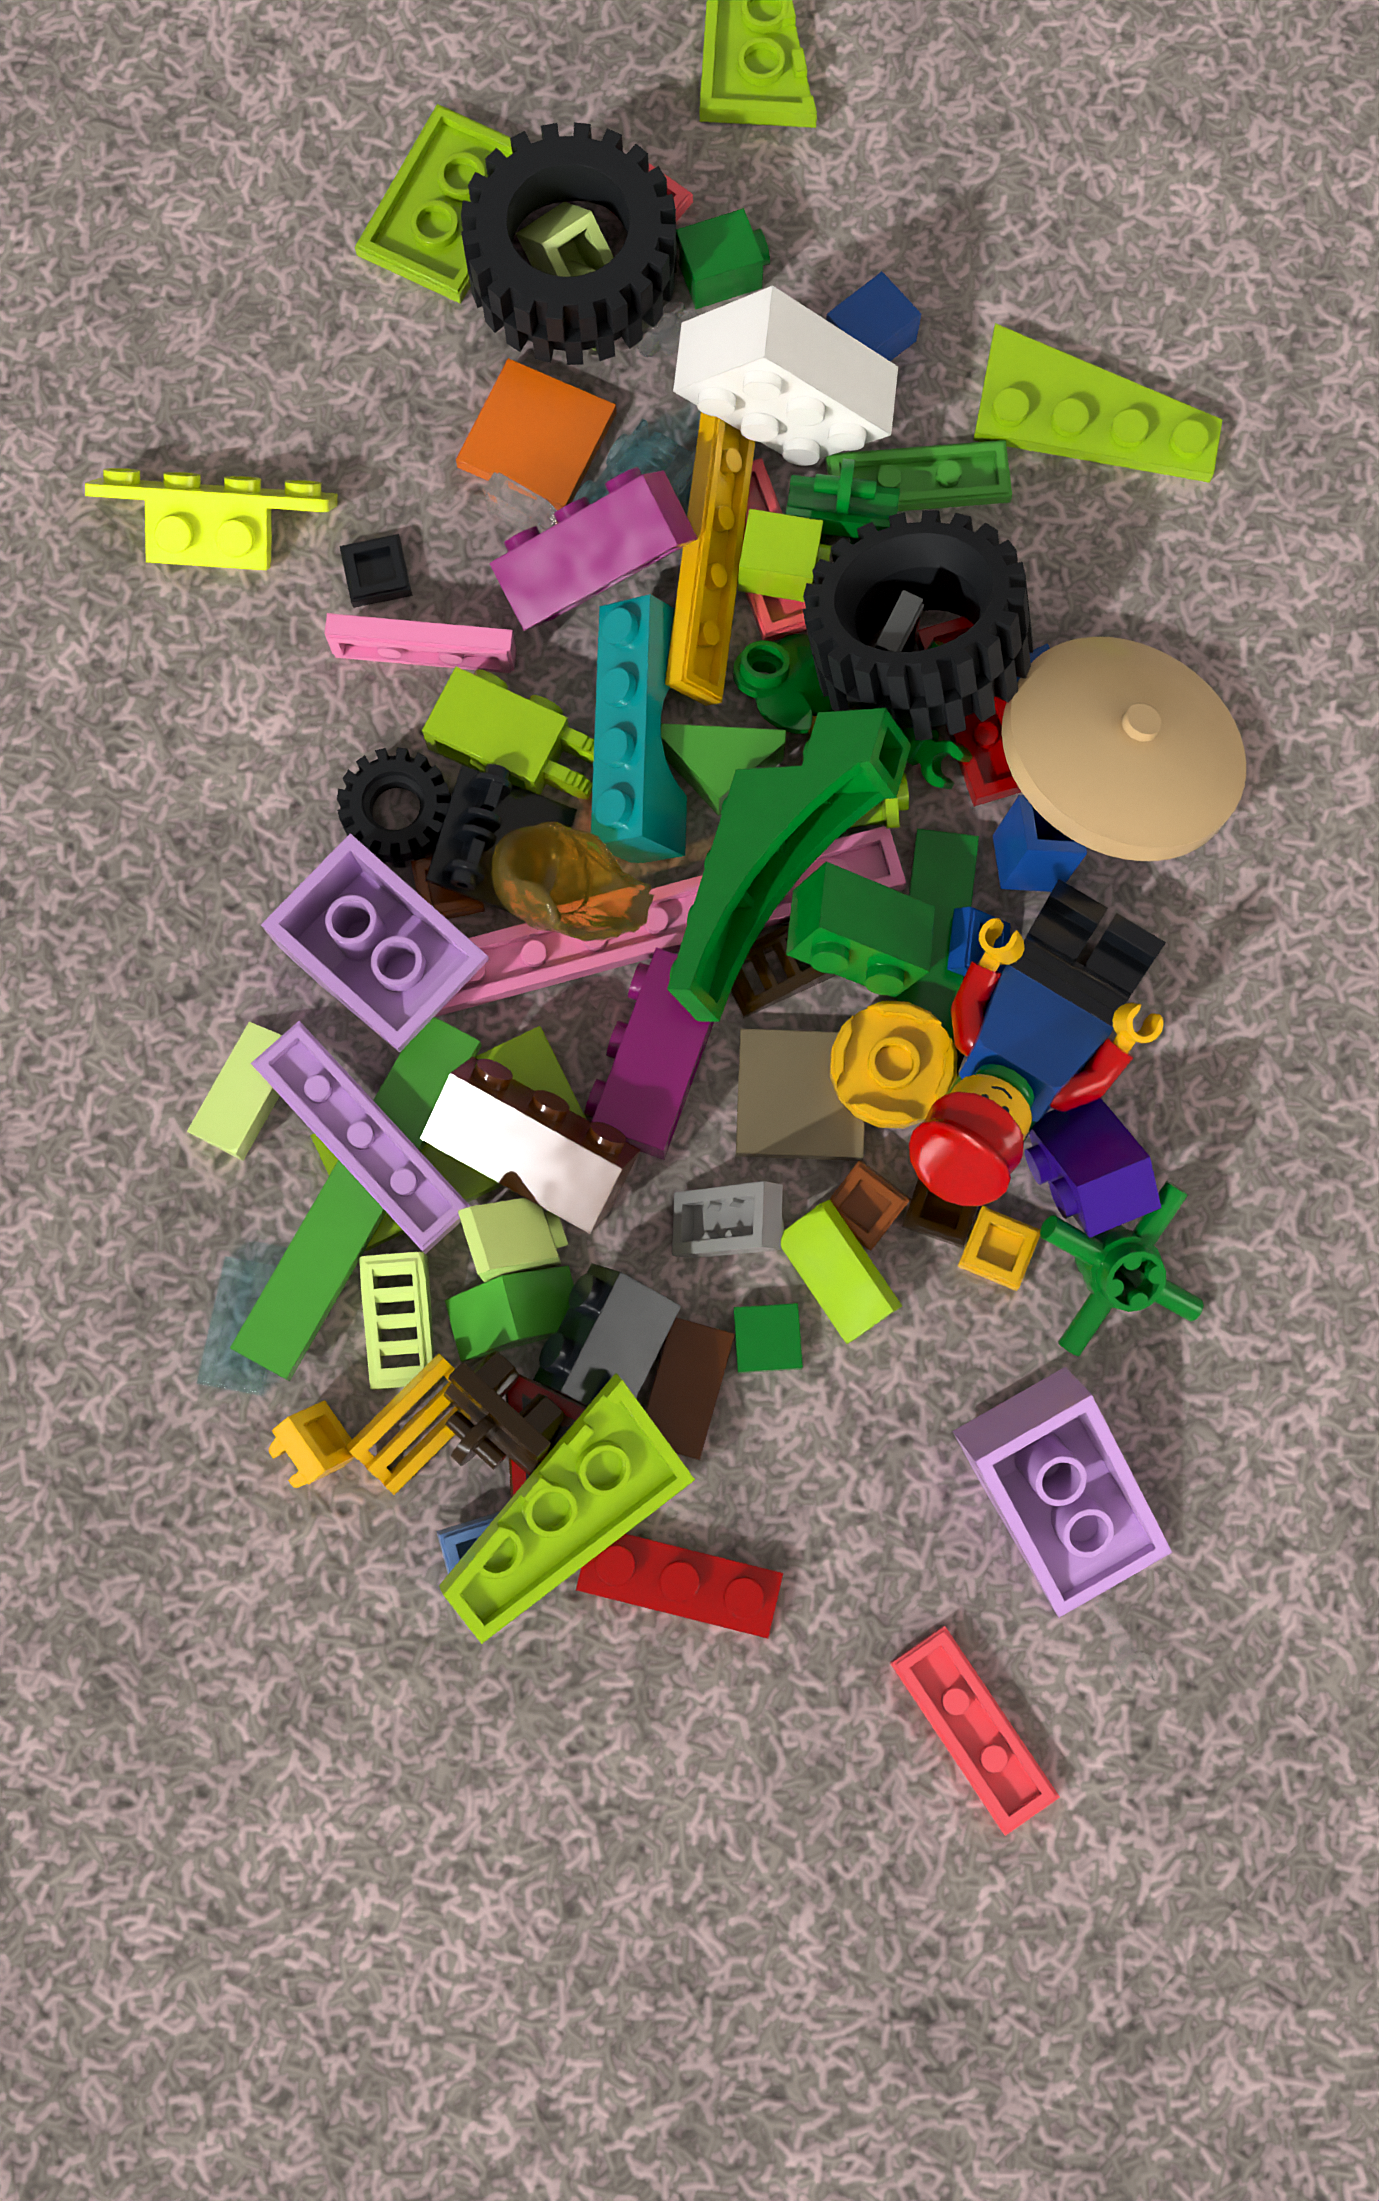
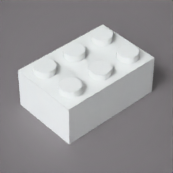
M770 286L681 323L673 392L697 405V408L702 413L718 417L737 428L745 438L761 442L782 454L787 462L808 466L817 463L821 458L842 451L858 450L864 447L866 443L891 435L898 366L776 287Z

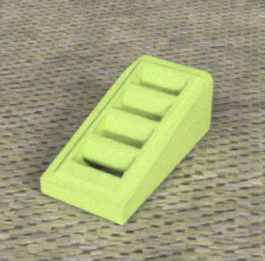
M424 1252L359 1257L370 1389L402 1388L434 1358L428 1256ZM412 1274L413 1286L379 1288L378 1277ZM414 1301L415 1312L380 1315L381 1303ZM417 1327L418 1339L382 1342L381 1330ZM419 1353L420 1366L383 1368V1356Z

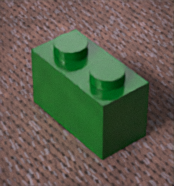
M825 862L793 890L786 955L810 964L819 972L838 975L866 986L869 991L875 994L889 995L895 998L930 972L935 906Z

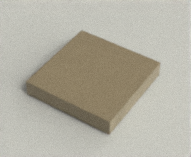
M740 1028L736 1156L863 1161L865 1121L856 1118L840 1102L830 1079V1052L839 1032Z

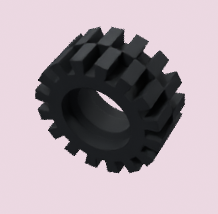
M397 747L396 756H389L386 748L375 750L378 759L370 763L365 755L357 760L356 763L359 770L356 774L348 769L343 777L346 788L345 790L338 789L337 801L340 809L337 811L347 836L351 833L384 864L385 862H392L395 868L406 867V861L424 859L427 852L430 850L434 852L451 795L442 772L436 765L431 767L426 756L418 752L416 757L412 758L407 748ZM392 788L407 789L414 793L420 801V810L417 818L412 824L399 830L386 829L380 826L373 818V806L376 799L383 792Z

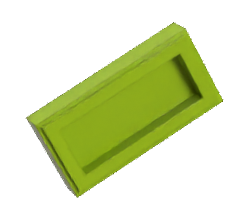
M830 1199L817 1205L783 1231L781 1237L782 1250L846 1344L854 1341L902 1307V1304Z

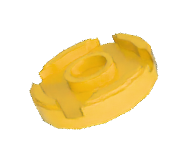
M881 1001L859 1011L854 1017L852 1016L841 1026L830 1052V1079L840 1102L856 1118L878 1128L904 1129L925 1121L933 1103L947 1094L957 1078V1051L952 1038H949L947 1031L941 1026L942 1023L930 1011L905 1001Z

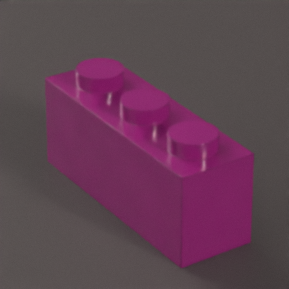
M639 467L627 470L605 483L609 494L592 504H590L587 497L580 498L556 511L554 516L558 524L540 533L537 526H533L504 542L508 552L489 564L523 631L556 619L698 539L664 470L642 474Z
M656 947L650 965L639 962L628 992V998L636 1000L634 1009L628 1023L618 1020L614 1027L606 1052V1056L615 1059L607 1082L596 1079L584 1115L592 1117V1122H603L617 1128L625 1135L626 1142L640 1149V1152L665 1160L714 1022L697 1021L667 990L671 966L678 955Z

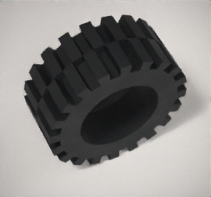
M574 122L573 136H559L557 123L541 125L542 140L531 143L525 131L511 137L512 155L506 157L496 148L485 158L488 178L475 172L468 184L470 201L463 200L461 221L463 231H461L472 295L477 308L483 306L484 318L488 326L494 333L504 326L507 344L517 351L521 352L526 342L531 341L533 342L535 359L551 363L554 349L566 351L567 365L583 364L582 350L596 348L599 361L615 357V340L622 337L629 349L643 340L642 320L655 328L663 317V300L671 301L675 288L674 273H677L676 209L673 194L667 195V179L659 166L649 171L648 153L639 145L635 144L627 154L623 152L622 134L607 128L602 141L592 139L591 124ZM563 201H583L609 209L622 222L628 235L618 254L602 268L585 275L563 277L547 274L529 265L512 245L515 233L523 220L530 213L541 207Z
M922 510L921 522L907 523L905 512L890 515L889 528L877 531L873 522L857 528L859 541L854 545L844 538L831 547L834 563L820 559L812 570L815 584L806 583L803 595L806 609H803L819 686L823 696H829L831 708L834 711L886 708L901 730L902 728H913L915 741L933 739L932 727L944 724L947 725L949 734L953 735L966 730L965 717L972 713L981 722L996 714L994 697L997 696L1009 703L1018 692L1017 677L1026 679L1031 667L1029 653H1033V636L1023 562H1018L1017 550L1009 540L999 544L998 530L984 523L976 532H973L971 516L955 513L949 524L941 523L939 510ZM903 590L923 599L922 603L925 604L923 611L938 610L954 613L962 617L964 616L974 624L968 631L956 639L931 649L914 652H891L868 646L872 637L886 625Z

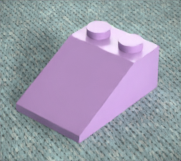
M351 833L261 924L276 945L398 1052H401L489 960L488 955Z
M1066 1367L953 1431L974 1473L1058 1618L1172 1553L1092 1394Z

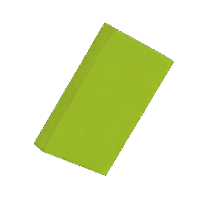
M437 104L355 245L356 255L461 304L471 287L461 231H463L461 221L463 200L470 201L468 184L475 172L488 178L485 158L498 148L506 157L512 155L511 137Z

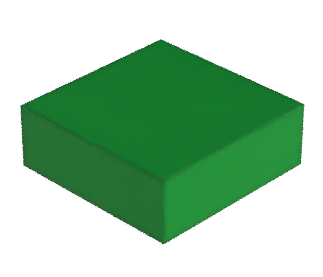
M798 1303L733 1308L738 1373L801 1370L803 1368Z

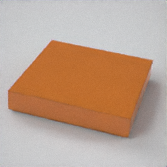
M508 358L456 458L457 468L558 511L572 503L617 414L616 404Z

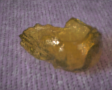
M544 822L509 832L497 844L493 854L491 873L495 893L510 913L525 921L536 930L557 932L582 942L604 941L619 937L625 933H635L647 923L648 909L654 895L649 894L652 890L651 885L642 883L623 872L610 850L598 836L590 832L564 826L558 822Z

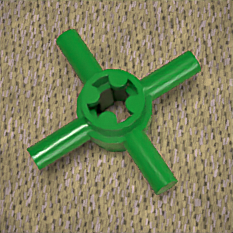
M1166 1181L1158 1192L1162 1208L1142 1216L1133 1231L1120 1225L1089 1238L1085 1232L1057 1216H1049L1043 1222L1040 1229V1237L1075 1257L1078 1271L1083 1275L1087 1289L1091 1292L1058 1341L1061 1347L1078 1357L1081 1355L1112 1307L1133 1312L1141 1311L1156 1302L1188 1321L1196 1320L1202 1313L1204 1303L1201 1298L1166 1279V1270L1159 1250L1154 1246L1188 1196L1186 1192L1171 1182Z

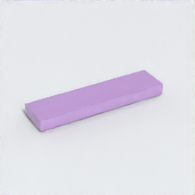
M300 1021L293 1025L251 1063L424 1254L430 1251L461 1222L458 1210L470 1207V1205Z

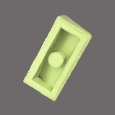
M248 1022L189 1126L188 1133L244 1161L280 1096L251 1063L282 1035Z

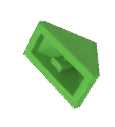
M661 723V738L666 760L719 816L723 801L728 796L736 769L776 767L783 761L786 730Z
M569 1266L501 1275L446 1299L445 1304L461 1363L487 1356L494 1351L501 1352L548 1339L554 1333H557L570 1307L569 1296L574 1286Z

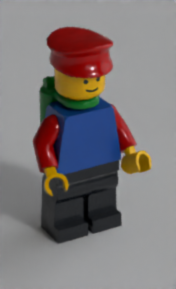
M1060 879L1051 891L1024 940L1019 931L1016 930L1005 946L993 948L996 939L1003 931L1004 924L999 918H993L982 926L979 932V942L985 953L979 962L971 961L952 1003L951 1017L956 1048L964 1054L959 1075L947 1094L933 1103L925 1121L912 1131L909 1142L910 1162L918 1178L930 1192L944 1201L961 1206H982L998 1200L1008 1189L1011 1180L1010 1174L1021 1162L1024 1142L1036 1121H1039L1051 1108L1066 1112L1100 1099L1133 1060L1134 1057L1129 1052L1136 1042H1152L1162 1032L1164 1025L1163 1017L1160 1014L1154 1013L1148 1015L1143 1021L1140 1030L1135 1032L1133 1029V1019L1139 1012L1141 1004L1127 1003V1001L1166 942L1116 913L1084 965L1076 961L1108 908ZM1000 965H1006L1002 973L997 971ZM1113 1029L1117 1034L1114 1040L1108 1038Z

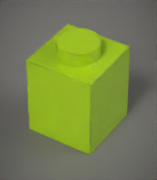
M749 509L739 563L738 591L804 602L803 595L806 583L813 584L814 582L812 570L820 559L828 562L830 560L832 546L820 544L823 521Z

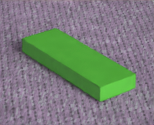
M1006 440L836 453L825 458L827 475L840 476L843 458L855 460L853 478L877 481L878 486L900 488L898 511L1010 503L1012 499Z

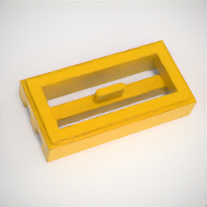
M440 1353L346 1445L347 1450L373 1476L378 1478L393 1495L455 1435L445 1423L458 1410L456 1407L391 1471L387 1468L451 1404L444 1397V1393L451 1384L448 1377L455 1368ZM444 1376L449 1382L374 1456L369 1449Z

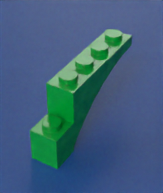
M886 708L818 712L811 737L804 746L802 766L735 770L728 796L722 804L721 818L712 847L705 858L704 873L694 904L688 912L687 927L679 953L671 966L670 981L667 988L697 1021L720 1022L734 981L753 943L776 907L809 866L834 840L884 799L897 798L911 744Z

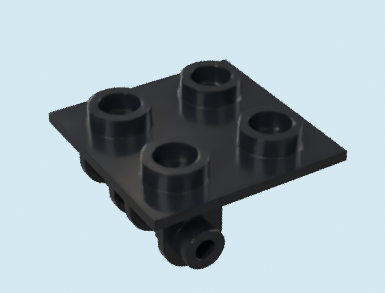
M487 764L484 772L462 765L425 881L531 921L545 918L577 809L513 785L508 781L510 771L500 765Z

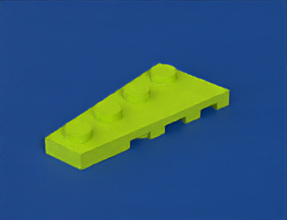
M793 0L706 1L699 122L816 128L817 111L813 95L811 96L808 84L804 51L800 47Z
M995 323L973 441L1006 440L1007 447L1210 483L1214 475L1223 419Z
M617 1373L613 1375L440 1583L439 1588L443 1596L481 1644L695 1481L689 1470Z

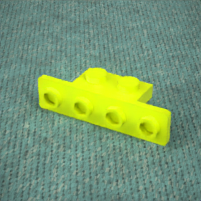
M105 468L103 469V478H97L85 483V496L145 500V554L147 563L267 571L270 569L272 509L329 512L336 508L338 503L337 493L321 492V482L309 480H286L285 490L261 488V478L226 476L224 477V486L201 484V475L197 473L165 472L163 473V482L140 480V470Z

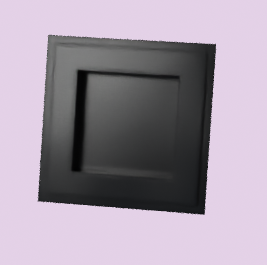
M399 534L339 546L353 608L413 596Z

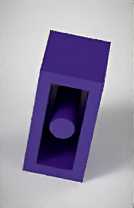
M1102 1098L1066 1112L1055 1109L1051 1110L1039 1121H1036L1029 1133L1032 1147L1025 1149V1157L1029 1169L1039 1185L1048 1182L1051 1195L1062 1217L1066 1219L1073 1216L1089 1238L1162 1208L1150 1156Z

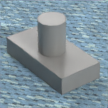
M760 1181L674 1192L672 1256L703 1258L781 1250V1237L784 1231L782 1217L783 1184Z

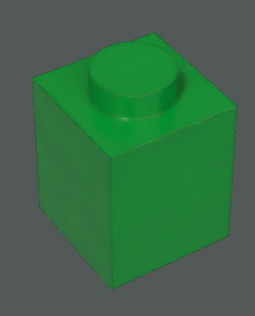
M744 208L676 229L677 262L695 310L762 289L763 266L770 265L769 249L760 228L752 230Z

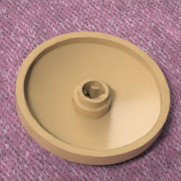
M1086 637L1066 641L1048 649L1032 661L1026 679L1020 678L1017 682L1018 692L1009 703H1006L1002 719V742L1006 761L1015 782L1028 802L1047 822L1067 837L1089 849L1108 856L1134 861H1160L1180 857L1198 849L1214 837L1235 811L1241 800L1246 780V756L1240 732L1232 715L1216 692L1199 675L1182 662L1158 649L1139 642L1114 637Z

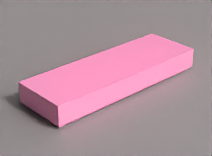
M327 613L324 634L335 658L455 668L457 666L461 669H481L501 673H511L515 668L516 646L513 630Z

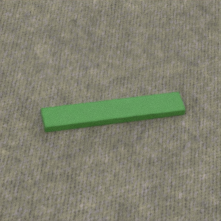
M433 1017L401 1051L373 1099L420 1152H422L427 1143L420 1138L450 1073L472 1056L476 1057L482 1047L481 1042L476 1038L436 1017ZM339 1160L230 1346V1349L288 1381L292 1379L359 1262V1257L363 1255L387 1213Z

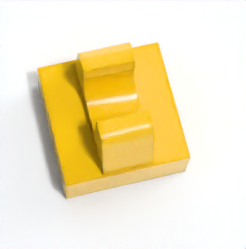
M325 1400L288 1416L271 1430L276 1437L269 1447V1453L274 1459L287 1453L298 1469V1472L288 1480L294 1488H299L307 1483L309 1485L341 1469L355 1459L346 1448V1445L352 1440Z

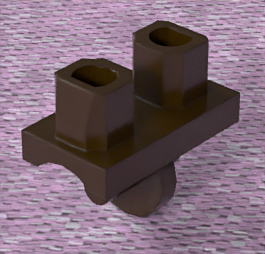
M498 1351L492 1352L477 1362L472 1368H469L462 1362L448 1377L451 1384L445 1391L444 1397L458 1410L447 1420L445 1425L461 1439L453 1450L451 1457L460 1466H463L477 1454L494 1470L508 1456L530 1476L544 1460L551 1444L550 1441L560 1427L565 1414L547 1396L540 1393L520 1413L512 1408L502 1397L518 1382L520 1375L515 1367Z

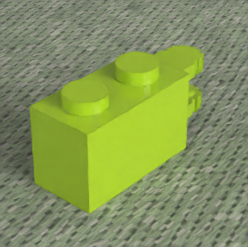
M455 666L422 729L429 750L480 772L485 771L487 764L505 767L510 771L508 781L515 786L541 795L546 784L583 800H588L592 792L593 783L589 779L557 763L563 751L590 764H593L594 739L570 728L568 717L563 716L564 712L557 704L538 695H531L529 699L515 694L508 690V685L502 679L485 670L476 669L474 674Z

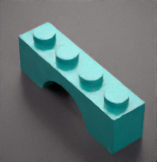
M651 594L599 606L590 845L630 863H646L685 856L687 795L677 784L669 769L661 738L662 706L670 689L669 686L665 685L675 608Z

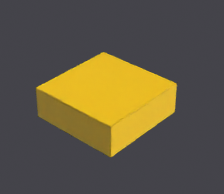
M982 1206L957 1266L1017 1291L1039 1240L1040 1229Z

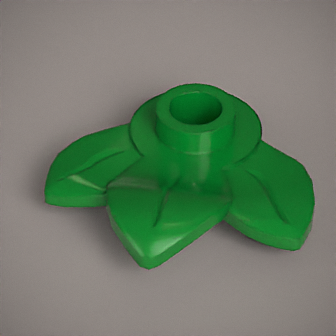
M807 634L788 635L778 643L766 640L755 641L747 645L735 659L732 674L736 686L746 695L756 698L759 713L775 727L794 734H806L811 728L812 715L817 716L818 712L834 711L831 708L829 696L824 697L819 686ZM760 671H763V672H767V673H769V674H763V673H759V672H760Z

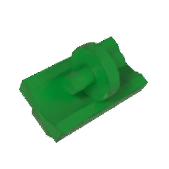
M843 458L840 476L816 473V477L791 475L785 515L822 520L820 544H825L826 534L850 537V543L854 545L859 541L857 528L873 522L877 531L890 527L889 516L897 514L900 488L878 486L877 481L853 478L855 460Z

